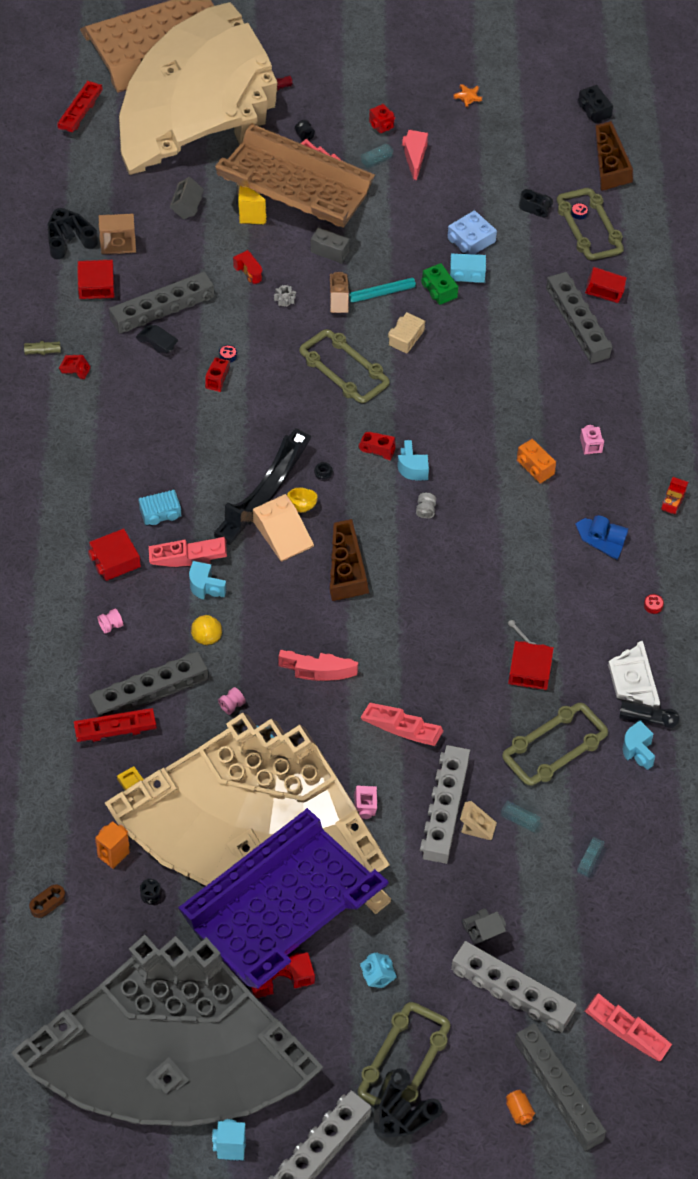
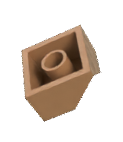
M134 214L99 215L101 254L136 253Z

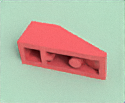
M408 130L407 136L403 137L402 146H405L404 153L413 179L417 180L427 148L428 133Z

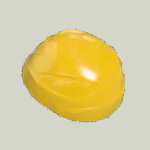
M294 488L287 493L297 512L300 513L312 509L318 500L317 494L313 490L306 488Z
M210 615L199 616L192 623L191 634L198 643L203 645L214 644L221 638L222 626L216 618Z

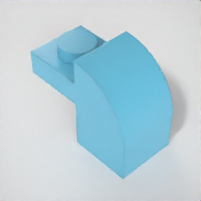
M404 440V448H401V455H398L397 467L399 472L410 480H428V455H413L412 440Z
M193 561L189 571L190 589L200 599H204L206 594H210L213 597H225L226 581L211 578V564Z
M641 721L634 724L626 732L623 754L627 760L634 756L635 761L648 770L653 766L655 755L647 748L652 743L654 734Z

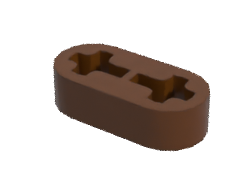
M57 884L51 885L33 898L29 904L32 916L42 918L65 901L64 888ZM53 892H55L56 894L59 893V896H60V897H58V898H57L56 896L52 897V893H53ZM35 905L43 906V909H36Z

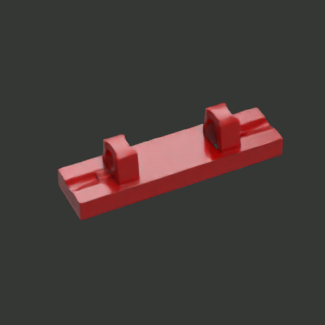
M87 81L57 123L58 128L72 133L75 129L77 130L88 110L95 105V100L103 90L102 85Z
M153 708L74 721L77 742L92 739L93 742L101 741V738L128 733L137 735L140 734V731L156 729V721Z

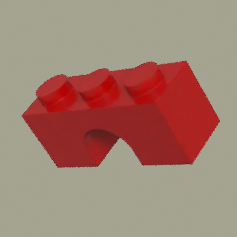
M308 952L291 955L289 957L291 962L259 988L249 987L254 997L259 998L273 994L272 981L278 976L288 977L292 981L294 989L315 984V974Z

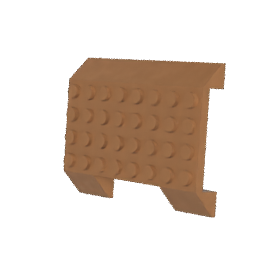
M170 0L80 28V31L86 41H92L111 75V83L118 93L127 90L129 81L146 53L167 32L179 23L214 5L211 0Z
M251 124L246 129L243 142L228 159L222 157L216 164L217 175L225 180L236 182L242 187L253 189L257 193L265 194L273 200H279L288 206L301 209L304 213L313 214L319 219L327 220L341 227H345L363 202L375 177V174L254 124Z

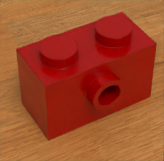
M593 267L588 277L585 293L619 303L624 293L626 277Z

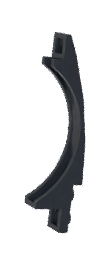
M297 428L289 436L285 435L271 467L256 489L243 501L237 504L228 502L225 505V520L214 532L215 538L225 537L226 544L231 545L248 524L251 525L253 523V509L272 499L311 439V435Z

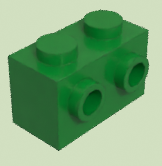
M442 263L423 270L422 285L429 290L431 298L436 300L439 305L458 297V285Z

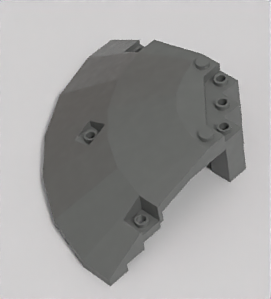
M144 935L129 948L132 957L102 984L71 1009L62 1011L48 1025L45 1024L31 1038H27L11 1052L34 1080L79 1108L141 1125L192 1127L226 1119L247 1117L298 1092L323 1069V1066L305 1049L277 1018L275 1019L226 966L222 961L221 953L207 937L193 950L189 951L176 936L158 950L150 939ZM61 1024L67 1025L65 1031L59 1030ZM276 1034H281L283 1039L276 1041L274 1037ZM168 1075L172 1077L170 1083L164 1082L165 1076Z

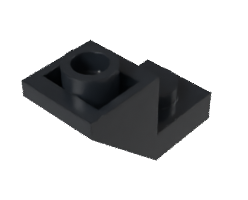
M147 325L136 336L139 342H150L157 353L171 352L174 349V345L178 342L177 338L158 325Z

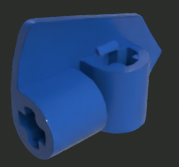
M595 516L593 520L584 518L575 523L582 541L614 559L619 558L629 528L613 523L610 524V521L603 516Z

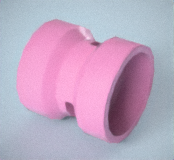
M117 609L110 610L107 615L101 614L97 616L99 625L105 634L111 632L112 628L123 626L122 618Z
M233 687L228 691V695H223L218 699V703L230 715L237 706L241 707L245 704L246 700L243 694Z

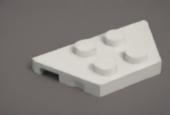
M640 641L636 647L631 650L627 649L608 663L616 697L660 708V701L643 641Z

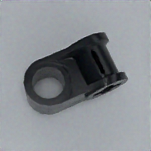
M530 189L523 190L520 196L519 208L522 211L542 218L547 216L548 209L553 204L552 198Z

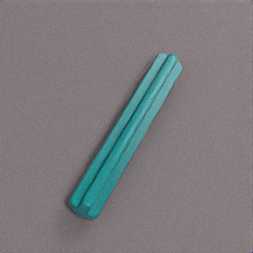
M408 278L350 292L349 299L353 303L415 288L416 282L414 278Z

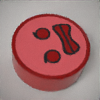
M651 594L645 598L644 608L647 612L657 614L662 611L664 601L659 595Z

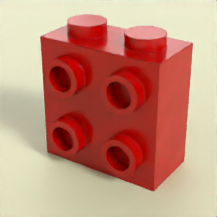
M113 260L78 261L79 299L114 298Z
M125 529L89 542L90 550H88V555L91 561L96 562V570L99 575H103L105 581L141 567L140 556Z
M515 641L508 684L547 690L554 647L544 644H531L525 641Z

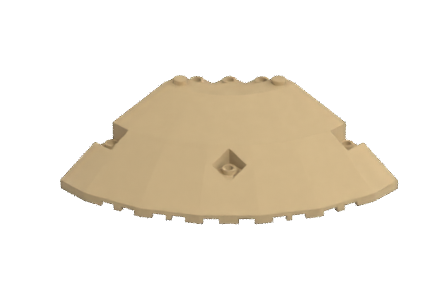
M230 2L206 8L174 26L146 53L129 81L119 115L121 156L129 175L145 171V167L159 164L163 158L177 155V152L181 151L182 145L208 134L235 127L234 133L239 144H241L246 129L251 124L256 126L265 125L267 109L275 107L277 81L264 48L249 23L244 24L242 15Z
M242 713L226 723L228 729L168 767L156 771L143 781H139L129 789L120 792L105 802L118 825L125 827L128 831V836L141 845L160 864L206 886L306 808L311 810L321 820L323 830L369 872L374 869L380 872L390 866L326 758L306 728L301 725L285 734L278 722L273 719L268 720L257 728L251 717ZM247 726L248 729L243 732V728ZM275 732L277 736L271 738V733ZM304 738L305 741L299 744V739ZM157 780L161 782V786L159 788H156L154 786V783ZM357 823L359 826L358 830L353 831L351 825ZM245 844L250 846L249 852L243 851Z

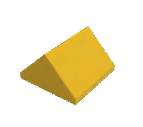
M239 186V223L265 224L266 200L253 189Z

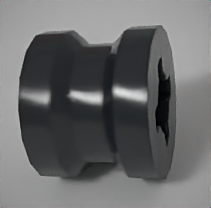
M301 120L295 125V131L299 134L302 141L305 139L310 140L314 137L315 130L311 127L308 120Z
M146 879L141 883L140 897L144 903L155 904L160 900L161 887L157 880Z

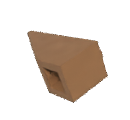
M343 272L330 274L331 312L348 313L347 274Z

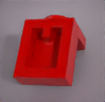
M65 355L58 369L61 373H76L80 379H85L91 366L83 355Z

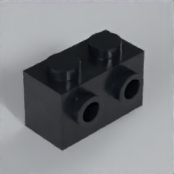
M597 85L580 90L578 105L585 110L588 118L597 123L612 117L613 105Z

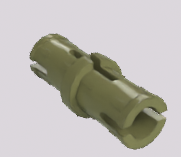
M60 341L24 343L25 355L61 353Z

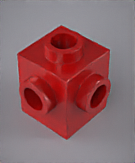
M384 104L370 109L369 122L380 134L394 128L395 115Z

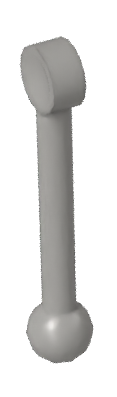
M514 620L508 622L509 627H513L525 642L536 644L531 642L515 625Z

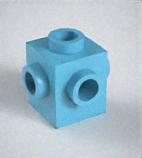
M372 953L367 956L365 961L360 963L363 976L370 987L383 988L397 978L389 955Z

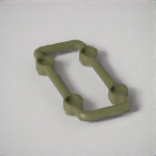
M583 188L557 196L558 213L567 220L577 240V250L584 253L588 260L595 261L616 256L623 252L624 247L621 243L623 236L619 230H615L602 207L603 198L600 194H596L591 188ZM589 195L590 207L597 210L609 233L608 241L610 244L615 245L616 248L592 254L590 252L591 243L589 239L582 236L570 213L572 206L564 200Z
M325 329L300 346L299 351L306 358V364L310 367H317L342 388L343 395L346 398H353L359 403H366L390 384L389 378L383 374L382 366L378 363L371 364L346 343V337L342 333L335 334L333 331ZM327 336L332 340L333 347L337 349L342 348L369 371V376L372 379H379L382 383L364 396H361L357 393V386L354 383L344 382L320 362V355L317 352H309L307 349Z
M576 703L571 707L562 706L558 710V715L525 737H515L512 740V745L503 752L502 757L505 763L526 785H535L540 781L548 782L552 779L553 772L586 750L595 751L599 746V742L608 735V728L584 703ZM581 710L600 732L597 734H587L581 745L551 765H540L537 774L530 778L514 761L511 755L514 753H524L529 743L561 722L570 723L573 720L574 714Z
M415 1002L405 1004L401 1012L395 1013L391 1020L392 1028L373 1063L362 1070V1082L358 1088L359 1097L374 1106L377 1097L366 1091L369 1086L378 1082V1070L399 1032L407 1029L409 1023L408 1015L411 1011H414L442 1025L439 1031L431 1035L430 1049L411 1084L401 1093V1099L404 1098L410 1105L415 1104L418 1098L417 1089L437 1052L443 1050L447 1045L446 1035L451 1026L446 1017ZM392 1106L388 1112L390 1113L395 1106Z

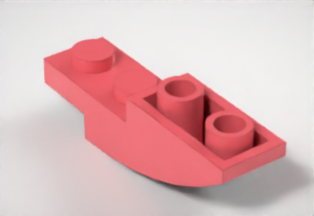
M225 537L187 544L186 540L149 546V562L159 566H191L193 561L211 564L210 560L227 557Z
M280 650L278 656V666L295 670V677L316 681L340 680L357 676L358 662L352 659L339 658L332 654L320 653L319 659H316L309 655L304 656L293 651Z

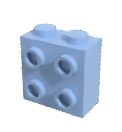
M474 210L449 225L447 237L451 243L459 247L462 253L475 255L496 242L497 230Z

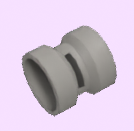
M421 493L418 496L417 516L427 519L434 516L436 496L431 493Z

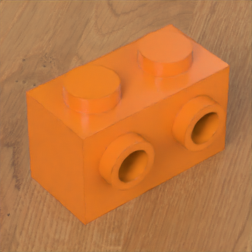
M530 439L518 447L517 461L540 484L555 474L556 461L534 439Z
M112 821L108 826H104L95 837L98 857L112 869L130 853L128 831L122 825L118 826Z

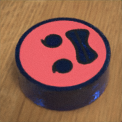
M583 203L574 204L571 208L572 217L578 220L585 219L588 215V207Z
M231 345L221 347L219 358L229 360L230 362L235 361L237 358L236 348Z

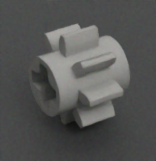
M282 285L279 289H275L274 301H278V306L288 307L291 303L294 304L296 291H291V286Z

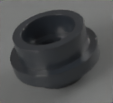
M320 462L315 467L314 474L317 478L325 480L332 476L333 469L329 463Z

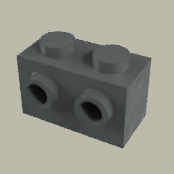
M191 177L184 179L177 185L170 208L184 220L190 216L193 217L198 211L197 207L202 200L204 189Z
M318 228L311 238V253L342 264L349 254V239Z

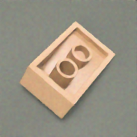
M286 494L253 509L254 524L281 562L314 547L295 506Z

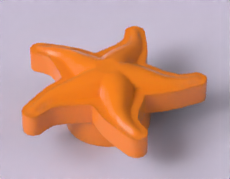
M461 84L460 89L462 92L454 94V99H461L466 107L474 101H482V97L476 95L479 90L478 86L469 89Z

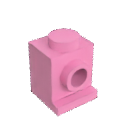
M587 425L582 428L580 439L584 454L602 453L604 440L602 439L600 427Z
M356 786L354 805L362 819H369L376 814L377 787Z

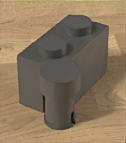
M483 908L477 911L475 915L462 919L463 926L467 932L469 931L473 945L506 931V922L503 916L499 915L498 911L489 915L488 911Z

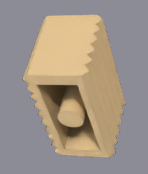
M406 312L404 317L398 319L395 329L392 328L389 331V345L407 354L424 332L425 320Z

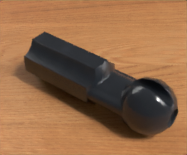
M623 700L619 716L622 719L662 724L667 728L675 727L679 723L680 717L674 709H659L650 705Z

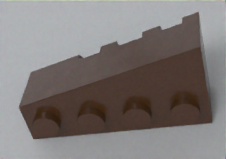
M612 121L596 125V146L601 190L632 183L633 167Z
M349 519L333 524L332 566L330 573L332 601L369 593L353 521Z

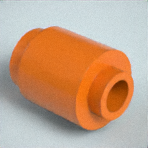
M516 1090L506 1096V1105L515 1123L525 1125L533 1120L532 1117L535 1115V1112L526 1094L522 1093L521 1090Z

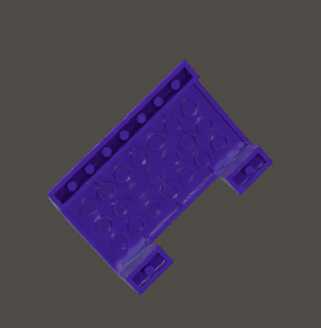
M306 808L178 908L195 934L202 941L207 937L221 953L222 961L247 986L259 988L291 962V959L287 956L290 952L345 908L358 909L387 886L389 882L375 869L369 872L323 830L321 820L311 810Z

